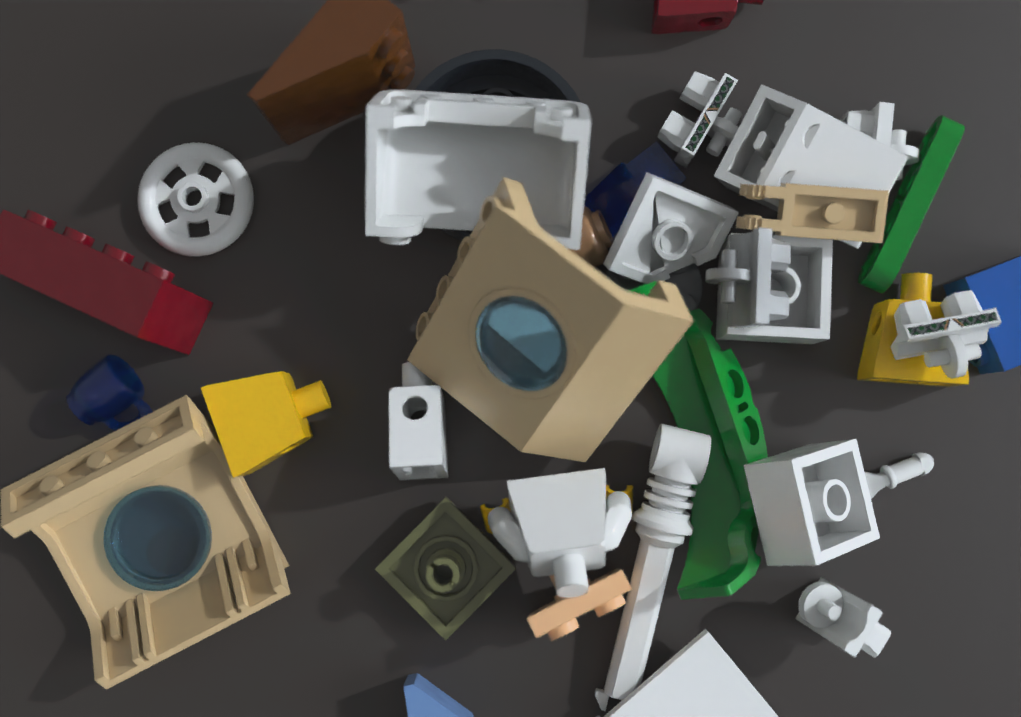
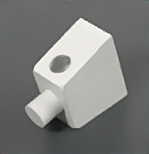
M410 362L403 363L402 387L389 389V467L399 480L449 478L445 400L441 386L432 385V380ZM416 411H426L422 418L411 420V416Z

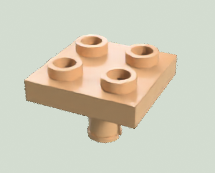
M617 568L593 581L590 578L587 579L589 590L584 595L564 598L557 594L554 596V601L531 612L526 619L535 637L538 638L547 633L550 640L554 641L577 629L579 623L576 618L594 609L597 616L600 617L624 605L626 602L622 594L632 588L622 569ZM549 575V578L556 590L554 575Z

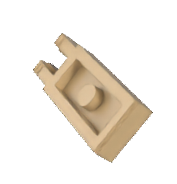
M781 183L780 187L740 185L739 196L755 200L778 198L779 204L777 219L745 214L742 217L737 216L736 228L750 230L758 227L773 229L775 235L883 243L889 191Z

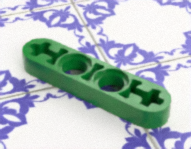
M940 115L929 127L918 148L920 150L919 161L910 165L886 215L883 243H873L859 273V284L883 294L895 280L962 139L965 130L964 125L944 115Z

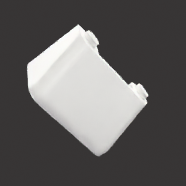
M398 89L378 92L367 104L365 236H378L379 240L385 244L403 245L410 243L411 237L419 235L423 228L473 231L480 219V211L485 199L488 196H493L502 178L505 177L522 182L534 217L546 233L566 248L580 250L591 117L588 106L580 102L555 99Z

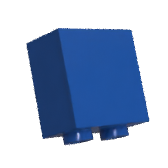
M1021 255L943 285L947 294L946 297L953 293L972 290L982 310L996 308L1002 321L1001 324L997 327L989 328L987 341L979 345L981 357L969 360L973 366L978 368L980 375L1004 372L1020 366Z

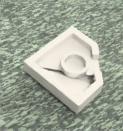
M646 172L603 264L609 271L644 284L658 280L665 281L670 279L669 274L692 263L699 266L716 258L739 212L728 205Z

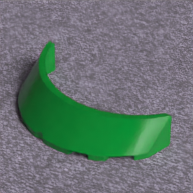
M657 281L628 291L647 296ZM688 307L687 309L693 319L692 324L652 375L670 407L677 427L711 436L710 456L704 477L700 484L691 485V488L697 490L695 497H691V501L694 502L691 509V524L694 529L692 536H690L685 566L677 587L680 600L729 596L756 575L762 558L755 553L759 529L744 465L768 458L760 415L753 403L752 391L731 348L722 350L711 334L713 322L700 308L690 310Z

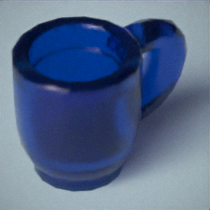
M114 354L106 355L83 373L73 385L71 392L66 396L69 408L79 420L88 425L104 422L113 431L153 412L150 406L141 399L145 394V390L140 377L126 361ZM133 404L138 409V416L131 421L119 422L114 419V417L127 410Z

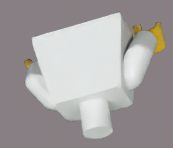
M605 468L509 480L507 481L509 499H502L501 506L487 508L485 504L480 505L486 531L493 534L515 560L527 562L532 576L554 575L558 596L574 598L584 595L589 590L586 571L604 567L605 552L618 547L632 517L633 486L627 485L625 491L611 490L610 485H606Z

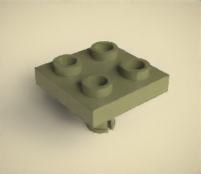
M446 496L375 570L446 641L513 573L516 565Z

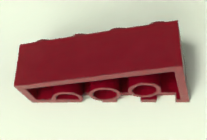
M5 209L2 210L0 215L1 275L135 337L190 355L214 304L213 302L172 284L171 282L175 276L174 273L148 261L145 262L142 270L131 266L135 256L116 247L105 244L102 252L92 248L95 242L94 238L66 226L62 235L54 232L53 230L57 222L28 209L23 218Z

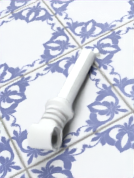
M660 424L657 429L649 461V472L654 474L655 478H648L647 485L651 486L652 490L646 489L644 492V497L649 499V502L643 501L641 508L634 511L632 515V520L637 522L635 531L640 537L630 580L632 589L627 592L626 603L624 604L604 690L595 689V697L603 711H606L609 697L623 700L642 684L674 550L684 543L685 536H692L694 527L689 521L691 514L686 512L685 509H692L694 502L688 500V497H695L697 490L691 488V485L700 484L706 472L711 450L710 435L665 424Z

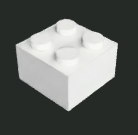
M731 233L726 237L719 251L718 268H721L722 250L730 249V235L744 233ZM772 235L773 239L791 245L790 265L787 270L771 273V290L784 291L789 297V316L786 319L769 321L768 325L746 328L727 327L728 304L720 303L721 285H718L717 340L816 344L830 339L832 239Z
M857 439L808 444L744 465L767 566H815L880 538Z

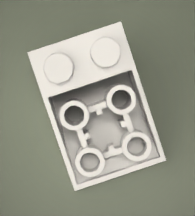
M761 84L714 177L727 189L740 194L741 184L780 187L781 183L885 190L890 192L907 162L908 156L808 103ZM778 198L751 199L778 212ZM839 240L859 249L862 243L859 241Z

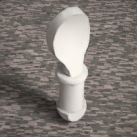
M919 452L893 465L881 466L880 473L878 474L864 471L870 498L872 499L885 486L893 489L899 483L919 475L924 476L928 474L934 466V459L927 453Z

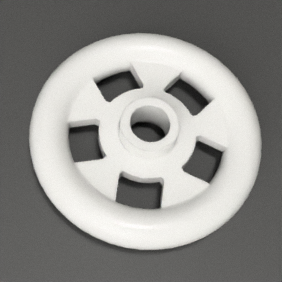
M192 142L174 146L164 151L152 161L141 179L137 202L142 223L150 236L158 244L176 254L206 256L227 248L244 232L252 215L254 194L249 175L236 157L218 146ZM205 163L214 165L222 171L216 183H213L207 177L199 175ZM180 167L186 173V176L180 179L171 189L164 182V179L172 170ZM192 191H200L202 195L200 202L197 205L189 206L187 203L188 195ZM221 194L234 196V206L230 216L217 213ZM170 201L172 209L178 217L173 221L165 223L159 213L158 206ZM208 221L209 235L190 237V223L198 224Z

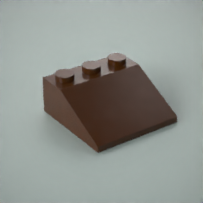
M327 0L247 94L281 140L288 145L367 111V104L378 92L383 90H405L414 78L415 71L413 69L416 65L402 10L389 0Z

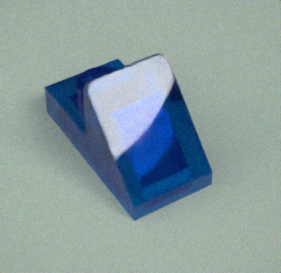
M657 141L627 165L624 162L620 163L584 198V206L588 207L592 213L597 210L601 212L613 238L617 236L646 172L679 186L687 179Z

